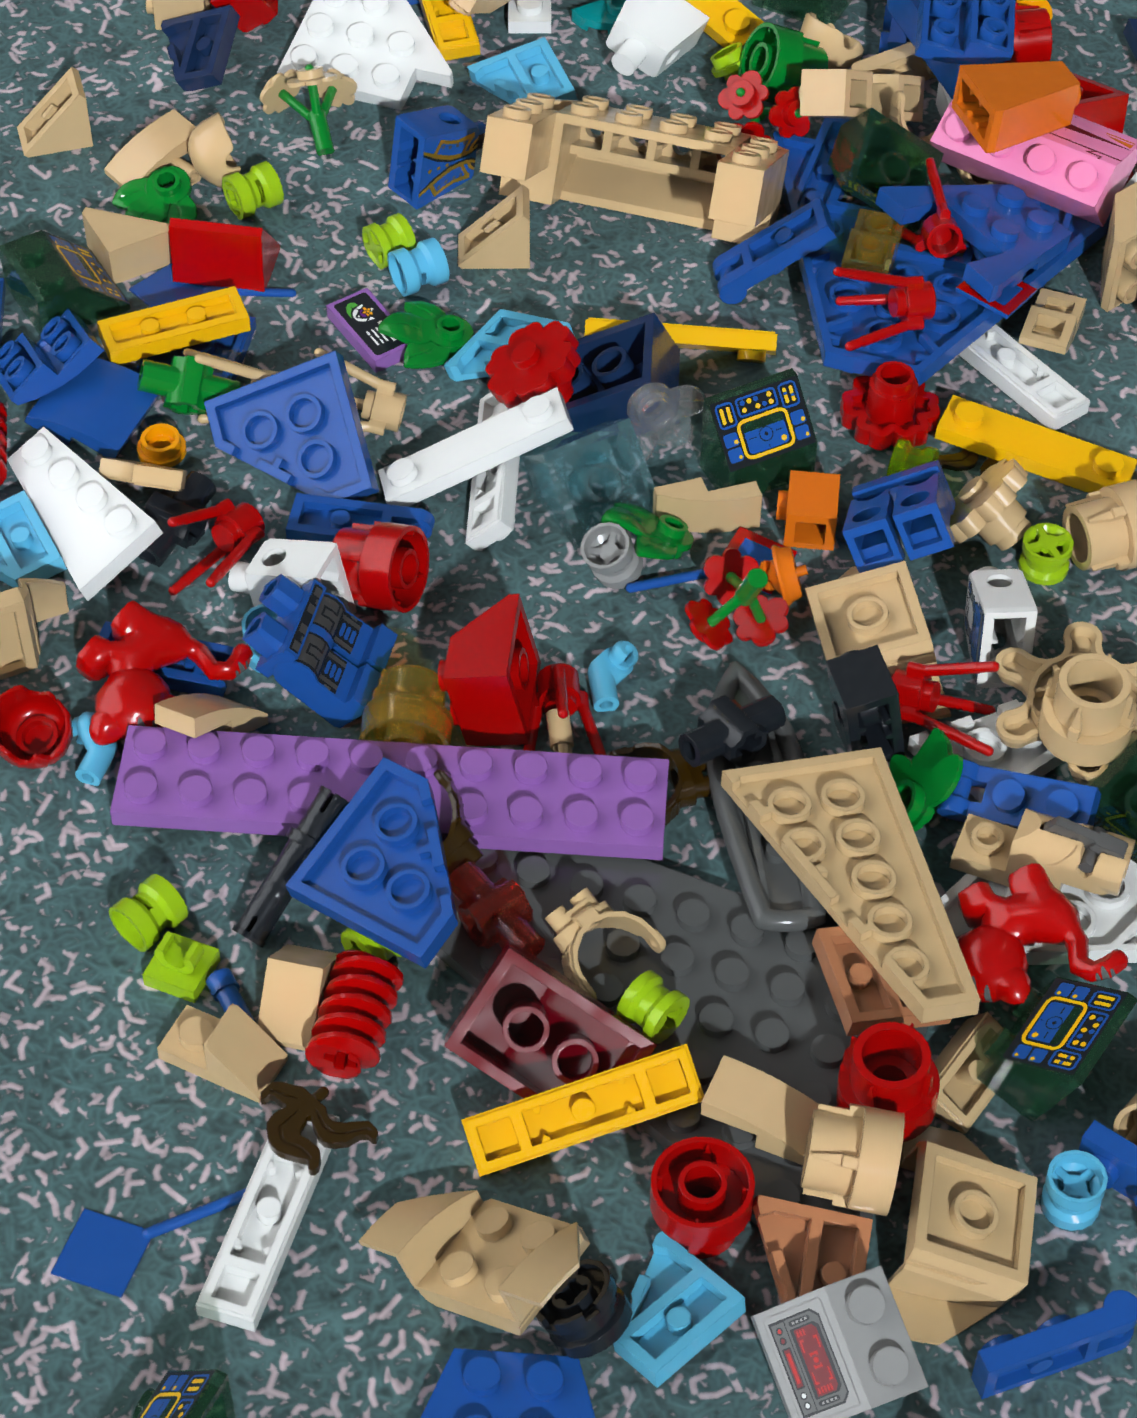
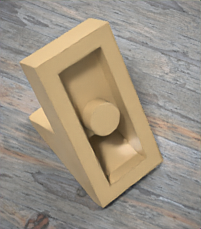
M233 1003L228 1007L221 1019L186 1005L157 1047L159 1059L258 1103L261 1101V1091L275 1080L288 1060V1054L249 1015Z

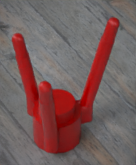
M930 157L926 159V167L937 212L923 222L921 234L919 235L893 220H888L886 227L913 244L918 252L928 249L937 258H950L957 252H965L966 245L963 241V234L947 206L935 160Z
M835 267L833 269V274L837 277L897 286V288H891L888 294L838 296L835 299V303L838 306L888 304L890 315L893 318L899 317L901 322L847 342L845 344L847 351L865 347L905 331L924 329V320L934 317L936 311L935 290L930 281H924L923 276L904 277L843 267Z
M226 498L215 506L170 517L167 521L170 527L187 525L217 517L211 534L218 547L168 589L169 594H178L228 554L206 580L208 587H214L253 544L265 537V524L259 511L249 503L241 502L234 506L233 502Z
M909 661L907 670L897 669L892 676L899 693L901 720L914 722L931 731L934 728H939L950 740L985 756L993 755L994 749L991 746L925 715V712L933 713L939 705L984 715L995 713L996 709L992 705L940 694V683L933 681L931 676L996 672L1000 668L999 663L996 661H977L926 665Z
M555 663L544 667L537 676L538 692H536L530 740L529 744H524L523 750L535 751L542 713L557 708L558 716L562 719L568 717L569 713L572 716L578 711L594 755H607L589 707L588 693L580 690L578 671L571 665L564 663Z

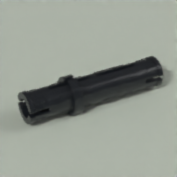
M322 785L296 828L290 826L285 835L289 839L238 923L232 928V930L262 948L292 899L285 885L349 803L338 794L331 793V790Z

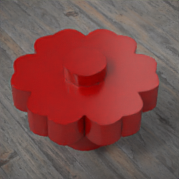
M556 320L544 327L539 322H533L525 328L516 330L511 334L508 345L500 346L492 353L491 360L485 368L486 373L490 377L487 384L488 389L498 402L503 403L510 409L556 387L559 389L566 404L572 397L574 390L572 378L581 362V357L576 351L579 345L578 340L567 326H563Z
M898 361L885 362L876 369L871 377L859 376L853 379L852 390L845 391L842 394L840 405L841 425L847 429L855 430V441L868 445L875 450H885L892 445L898 450L909 451L915 446L927 443L928 433L936 430L940 417L939 397L934 393L925 391V382L919 386L915 373L909 365Z

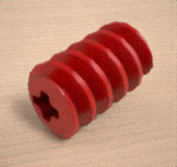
M346 950L336 955V963L330 972V982L324 990V1000L318 1009V1019L311 1030L312 1038L305 1048L306 1059L314 1068L328 1076L351 1079L357 1077L361 1073V1069L372 1068L379 1063L381 1056L378 1048L382 1047L387 1037L384 1029L392 1022V1012L390 1010L397 1005L398 993L396 991L404 983L403 973L398 967L365 951Z

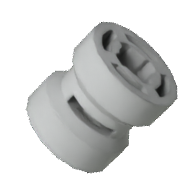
M612 522L600 523L592 527L584 535L581 542V555L601 584L612 589H624L628 583L635 582L639 578L643 569V558L635 553L634 544L623 527Z

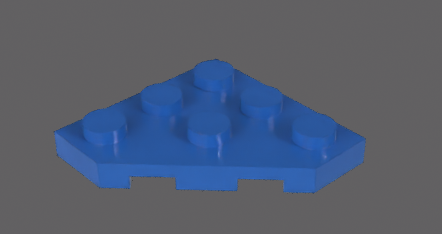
M332 351L204 402L215 447L306 494L359 500L379 492L344 358L337 351Z
M383 757L285 886L290 896L425 969L458 925L435 799L427 778Z

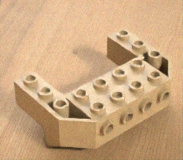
M528 93L527 98H518L514 103L506 104L502 109L487 116L479 172L501 176L499 195L509 196L520 186L524 185L529 189L530 201L552 205L560 199L712 230L711 238L740 244L775 223L780 206L789 150L778 146V141L741 133L742 126L734 123L715 122L714 127L697 124V117L683 113H671L670 119L654 116L653 108L643 105L627 104L626 110L609 107L608 99L597 96H583L582 101L555 99L551 95L542 93ZM591 129L600 130L603 132H601V135H596L591 131ZM633 137L645 139L646 141L641 144L636 142ZM677 146L690 148V150L688 152H682L677 148Z

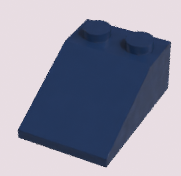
M654 312L577 339L579 345L576 351L581 357V362L572 378L574 389L572 397L566 403L574 428L572 432L634 434L677 419L680 349Z

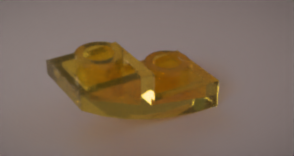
M860 208L854 229L851 228L841 267L890 274L899 250L905 225H899L887 213Z

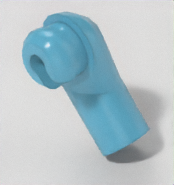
M623 640L618 641L613 647L604 650L590 663L587 675L595 711H615L618 708L619 698L616 686L632 672L633 665L636 664L639 658L637 648L632 643Z
M86 711L72 720L73 737L78 735L76 743L84 745L87 750L75 775L82 783L99 786L117 752L118 744L115 742L102 746L94 743L89 733L90 719L94 712Z

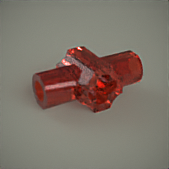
M473 861L466 862L452 872L449 876L452 892L462 903L458 906V917L463 923L467 935L478 947L484 946L486 949H489L498 943L503 949L510 939L534 956H537L542 951L545 939L529 923L533 920V909L528 903L525 892L513 879L507 880L503 877L493 883Z

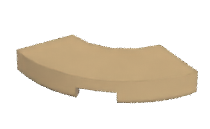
M101 458L99 474L105 479L172 491H182V489H185L186 470L117 458Z

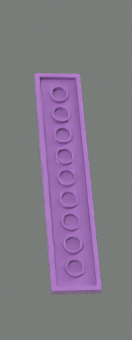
M128 725L110 809L112 825L285 836L290 826L294 828L298 826L319 792L318 789L321 785L331 790V793H336L350 802L382 758L385 757L429 780L434 794L443 842L449 833L452 821V807L448 792L438 783L433 774L437 769L447 771L452 777L455 787L460 792L464 804L465 823L474 833L471 841L479 849L663 860L669 759L213 730L193 738L165 727Z

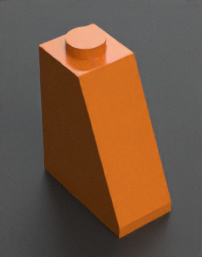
M1063 61L960 65L951 107L984 152L995 153L1071 125L1074 108L1080 102L1081 87L1080 82Z

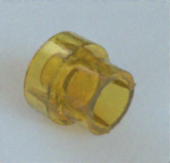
M399 665L388 670L384 668L378 681V687L373 690L372 700L367 703L363 710L359 740L451 745L454 723L451 713L445 707L447 692L440 690L438 673L418 665Z

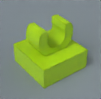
M167 931L142 974L144 985L196 1003L206 986L207 977L215 971L221 960L220 951L215 947Z

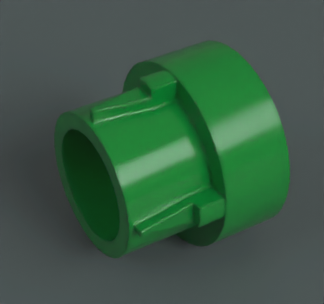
M764 22L753 30L745 43L740 57L738 75L741 77L749 70L757 71L762 77V85L769 89V96L765 102L776 105L775 96L779 91L788 92L791 87L801 85L802 69H828V56L826 51L819 47L820 42L803 37V32Z

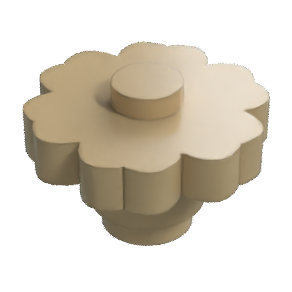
M1014 458L1009 461L1002 459L990 466L980 476L970 480L954 498L956 506L953 515L950 516V528L955 541L959 544L979 534L988 545H996L1001 551H1004L1016 544L1024 536L1028 528L1031 527V522L1025 517L1027 511L1016 500V492L1026 484L1028 473Z

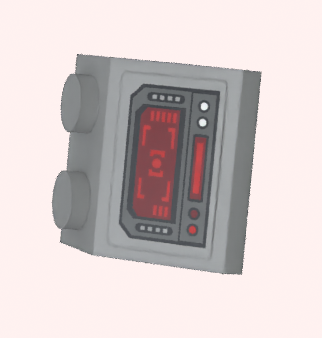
M881 1265L751 1316L788 1418H849L929 1387Z

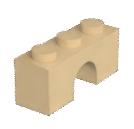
M802 69L801 85L799 88L800 116L889 122L892 95L896 91H903L905 94V122H922L925 77L903 74H873L872 71L851 69Z

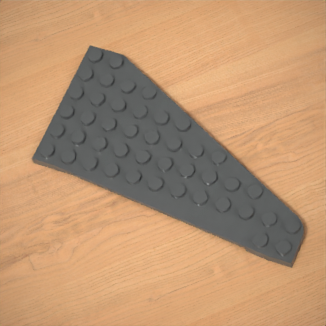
M479 849L484 855L473 866L467 869L461 864L456 869L460 877L451 887L458 925L436 956L475 989H477L509 939L564 975L561 961L562 953L553 941L557 934L545 918L561 905L567 911L573 908L569 900L588 887L599 903L606 900L614 911H625L641 917L652 928L658 930L666 941L665 950L657 953L641 936H636L622 929L596 928L583 934L578 949L579 966L583 976L595 991L597 1000L617 1014V1007L625 990L640 974L647 970H653L660 975L667 989L670 991L679 990L690 999V1006L681 1024L665 1041L657 1044L651 1055L687 1043L704 1096L723 1055L783 1081L818 1104L837 1106L836 1096L839 1069L843 1061V1054L850 1047L852 1036L846 1035L812 945L813 937L818 928L833 926L824 924L820 927L798 932H773L757 929L753 924L743 894L645 859ZM637 1023L631 1024L633 1027H635L637 1030L643 1033L642 1027H640ZM928 1026L915 1028L924 1038L926 1037ZM702 1102L636 1124L665 1149L680 1140L702 1136L720 1139L731 1144L746 1157L752 1167L755 1177L754 1198L758 1195H764L873 1219L874 1214L832 1206V1200L802 1194L803 1188L800 1185L803 1165L755 1148V1134L701 1115ZM752 1209V1217L750 1221L758 1227L754 1211Z

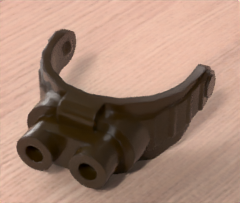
M642 742L634 744L633 747L613 750L608 754L609 756L669 759L668 779L675 791L666 803L665 826L679 814L681 808L696 805L698 798L711 796L709 776H703L702 773L706 771V763L692 767L683 758L679 748L668 749L660 743Z
M437 769L433 774L438 783L448 792L452 807V821L449 833L443 842L452 885L460 877L456 869L461 864L469 869L484 854L471 841L474 833L465 823L464 804L452 777L444 769Z

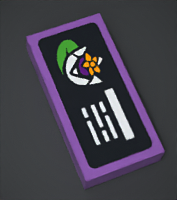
M368 288L326 305L328 319L375 373L404 360L408 344L378 332L379 324L390 313Z

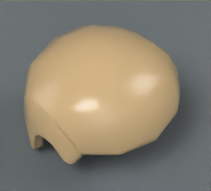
M812 12L805 15L800 32L804 33L803 37L820 42L819 47H822L828 56V69H850L853 63L861 60L864 48L860 41L835 29L832 23L825 24L816 19V14Z
M217 112L200 122L193 129L188 140V155L195 170L203 179L210 184L222 188L223 177L235 172L241 173V168L237 166L230 154L233 151V144L225 128L224 118Z

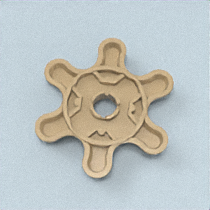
M1083 621L1068 625L1063 635L1064 651L1055 658H1038L1026 650L1015 647L1003 649L997 654L995 661L999 663L1000 668L996 672L1000 680L1018 689L1027 698L1022 706L1006 710L997 718L996 731L1005 746L1017 749L1030 743L1041 741L1038 732V720L1047 683L1050 679L1053 680L1056 667L1062 668L1074 656L1085 653L1105 655L1102 649L1103 635L1097 626ZM1137 662L1122 665L1130 675V695L1134 697L1136 717L1128 747L1137 749ZM1067 763L1072 778L1083 785L1097 783L1107 773L1109 763L1096 767H1083Z

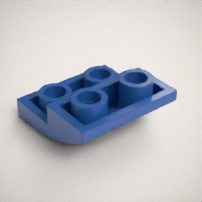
M919 0L915 56L955 64H991L1010 61L1014 52L1016 0Z
M69 308L61 317L56 316L45 325L40 335L41 339L37 344L22 332L15 341L10 340L0 348V384L10 400L16 405L36 400L63 386L80 374L104 351L83 320Z
M96 358L69 382L51 393L40 397L26 416L24 422L38 431L45 427L67 447L74 438L106 458H117L153 407L159 395L137 390L139 373L116 363Z

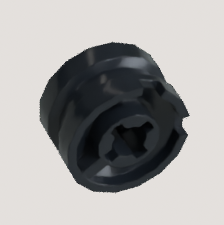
M585 1259L580 1260V1268L559 1287L535 1317L540 1325L549 1333L551 1341L563 1356L579 1359L598 1354L615 1343L629 1326L632 1308L631 1302L625 1293L616 1285V1280L610 1270L601 1261Z

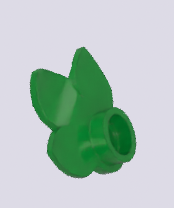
M175 166L159 168L149 178L133 179L119 188L112 200L113 206L126 210L125 215L168 224L170 217L196 220L198 213L195 203L189 197L192 191L191 180L183 169ZM173 184L171 187L163 188L166 185Z
M424 301L405 302L404 312L390 314L378 326L379 333L408 344L404 354L403 365L405 368L411 369L432 368L443 365L448 358H452L474 335L472 326L466 320L455 315H447L440 307Z
M615 503L601 518V523L612 522L619 524L637 536L634 549L639 557L663 560L679 559L684 551L690 550L694 542L693 535L688 531V525L681 519L671 515H661L659 518L650 511L631 503Z
M939 728L932 730L918 753L912 759L896 754L892 756L889 764L914 832L927 824L932 819L936 806L949 798L955 790L963 770V757L953 754L949 738Z

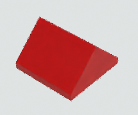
M171 217L169 221L173 282L217 287L236 286V288L265 292L281 245L263 228Z

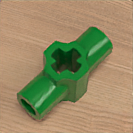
M174 356L170 365L144 359L139 373L137 390L164 396L163 407L169 408L174 413L200 415L206 412L205 401L240 388V381L213 375L214 368L197 363L194 356Z

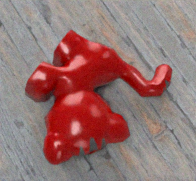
M134 600L128 602L111 623L112 638L115 641H110L100 635H94L77 655V671L88 681H100L109 675L107 681L94 696L95 713L90 719L89 726L91 739L95 744L105 746L115 743L120 738L126 739L128 725L163 727L155 724V703L175 696L171 694L170 688L163 678L155 673L158 669L181 662L188 657L196 663L209 680H233L248 668L253 656L250 646L239 643L233 648L230 657L225 662L217 661L208 646L193 638L181 623L167 616L155 614Z
M1031 863L1009 875L1008 883L1012 895L1008 897L996 895L990 885L982 881L973 883L958 893V906L967 926L972 928V930L956 938L981 999L980 1002L995 1003L1001 1000L1012 1005L1024 1004L1030 994L1031 979L1027 974L1029 965L1023 947L1028 944H1065L1068 952L1070 973L1089 982L1113 978L1128 965L1127 955L1119 949L1113 950L1096 961L1089 958V939L1081 926L1079 911L1062 892L1053 886L1045 869L1040 864Z

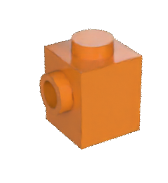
M790 470L789 489L778 490L776 520H785L784 546L834 551L841 474Z

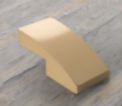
M175 109L171 110L149 124L124 145L104 168L105 174L120 187L133 179L149 178L157 169L166 167L167 164L176 158H180L188 153V140L196 126Z
M1041 288L1035 305H1031L1018 343L1065 355L1077 333L1087 299Z
M702 477L654 487L653 514L659 518L661 515L675 516L688 525L689 532L737 531L740 526L746 529L760 527L762 493L756 481L711 491L707 490Z
M207 693L184 694L155 703V724L193 738H197L212 730L249 733L268 724L267 713L218 695Z
M723 1055L702 1100L701 1115L755 1134V1148L803 1165L813 1111L818 1109L819 1104L783 1081L750 1065Z

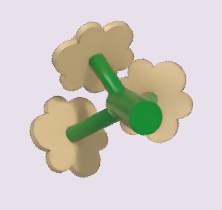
M307 64L305 68L298 70L290 69L284 74L277 73L270 78L260 94V101L264 104L263 111L266 114H272L274 111L280 113L286 108L292 107L310 123L317 155L322 156L332 154L335 151L327 121L330 107H341L342 103L352 105L355 101L354 94L357 90V83L336 69H328L325 72L323 71V66ZM308 86L311 111L294 98L299 93L300 87Z

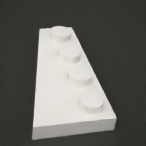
M45 427L40 429L7 459L78 589L87 601L94 597L163 534L158 524Z

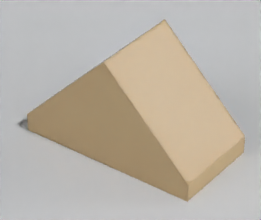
M71 67L17 126L24 156L29 158L93 146L86 96L77 69Z
M524 185L520 186L458 234V267L461 269L530 268V197L527 187Z
M85 207L82 216L87 246L115 284L172 263L168 223Z
M287 944L268 957L258 1025L279 1046L305 1051L306 1045L312 1038L311 1030L318 1019V1009L324 1000V990L330 982V972L336 963V955L338 953Z

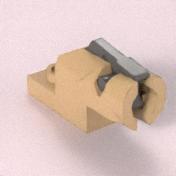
M1028 808L1024 811L1018 829L969 813L953 850L949 868L1009 887L1008 877L1011 873L1031 863H1037L1045 869L1053 886L1060 892L1063 884L1094 894L1118 896L1122 880L1125 879L1136 840L1110 831L1106 832L1102 827L1075 823L1061 816L1052 817Z

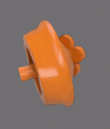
M772 545L773 559L771 561L763 560L759 565V568L765 571L768 576L765 589L767 591L776 590L790 607L794 601L803 597L799 577L808 575L806 565L796 566L791 547Z

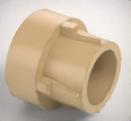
M1137 479L1102 487L1099 491L1088 493L1084 499L1065 504L1066 509L1063 513L1062 527L1072 535L1074 545L1071 559L1077 568L1083 571L1089 569L1098 571L1114 567L1116 571H1126L1137 568Z
M1085 653L1074 656L1062 668L1056 667L1053 680L1050 679L1047 683L1038 720V732L1044 746L1054 756L1064 762L1083 767L1105 765L1119 758L1129 745L1136 717L1134 697L1130 695L1131 678L1126 668L1120 662L1113 659L1111 654L1106 656L1098 653Z
M819 1103L818 1109L813 1111L806 1143L800 1185L803 1188L802 1194L832 1200V1206L887 1216L891 1207L900 1165L905 1114L850 1103L849 1108Z

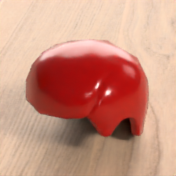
M24 685L13 686L0 694V756L14 766L27 769L45 768L60 760L66 754L73 739L72 717L62 702L56 699V696L51 691L29 690Z

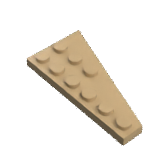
M881 747L722 770V788L921 1024L978 1014L981 999Z

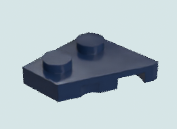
M231 5L162 21V31L168 36L170 42L167 50L170 59L174 62L172 69L175 80L184 91H195L222 85L240 15Z

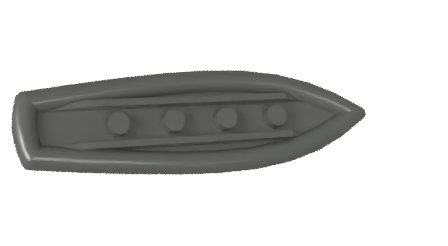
M732 661L718 682L711 701L726 695L730 700H736L741 706H744L771 694L738 661ZM787 717L784 726L768 733L766 745L756 754L755 759L739 767L735 762H729L723 755L706 762L710 792L719 826L751 919L757 929L773 932H798L820 927L827 920L826 910L722 788L721 777L722 770L804 759L801 745Z

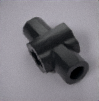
M191 471L186 476L185 489H182V491H175L173 493L164 489L161 492L155 491L146 502L145 513L158 524L163 534L138 556L140 559L160 567L176 545L187 549L189 546H194L205 534L208 519L177 527L168 526L167 521L170 517L207 508L205 506L216 493L215 484L207 476Z
M769 694L744 706H741L736 700H730L726 695L720 696L712 700L708 708L698 717L697 728L680 735L678 740L680 752L692 767L700 766L721 755L729 762H735L739 767L754 760L756 754L766 745L768 733L785 725L786 715L784 708L773 695Z

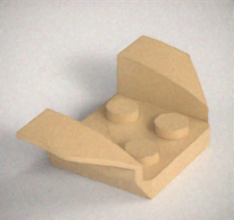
M906 561L859 573L857 567L854 566L836 580L805 588L826 661L839 657L848 651L862 650L878 645L891 677L897 669L907 670L909 661L926 665L937 664L931 636ZM931 676L933 681L940 683V694H944L939 676ZM938 705L933 713L925 712V715L934 719L951 717V712L948 707ZM902 720V724H905V723H913V722H909V721H904V720Z
M18 578V587L0 592V680L38 668L41 646L36 623L69 612L66 586L63 581L41 578Z
M929 1126L921 1135L910 1141L903 1142L899 1167L913 1171L915 1175L904 1263L887 1281L910 1340L940 1345L1004 1306L1012 1297L1019 1294L1028 1285L1038 1178L993 1163L963 1133Z
M477 1190L437 1194L397 1202L359 1240L362 1246L396 1257L412 1286L430 1303L518 1336L522 1335L559 1287L580 1268V1257L590 1245L582 1227H579L577 1222L570 1224L494 1199L483 1201Z

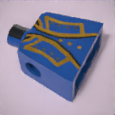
M449 105L397 115L388 187L418 210L470 180L474 175L476 152L483 149L486 125L481 121L473 122L455 107Z

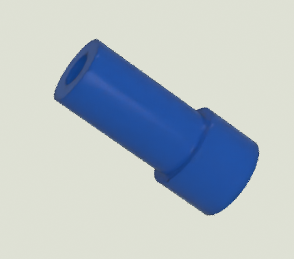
M222 968L211 973L206 979V985L214 1000L219 1001L223 1011L226 1012L233 1003L255 1021L239 992L240 986L229 968Z

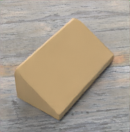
M988 1011L967 1019L934 1061L940 1078L935 1117L963 1134L968 1132L1019 1063L1018 1061L1002 1058L1014 1039Z

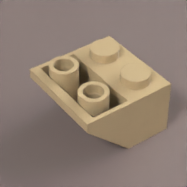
M1137 182L1117 192L1114 197L1101 262V308L1106 312L1122 303L1130 304L1137 299Z

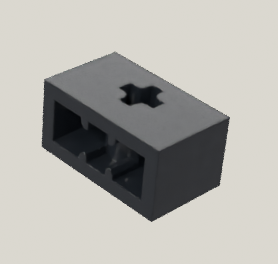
M878 645L862 650L848 651L839 657L827 660L826 665L834 722L846 752L881 747L887 762L891 761L893 755L905 756L899 693Z

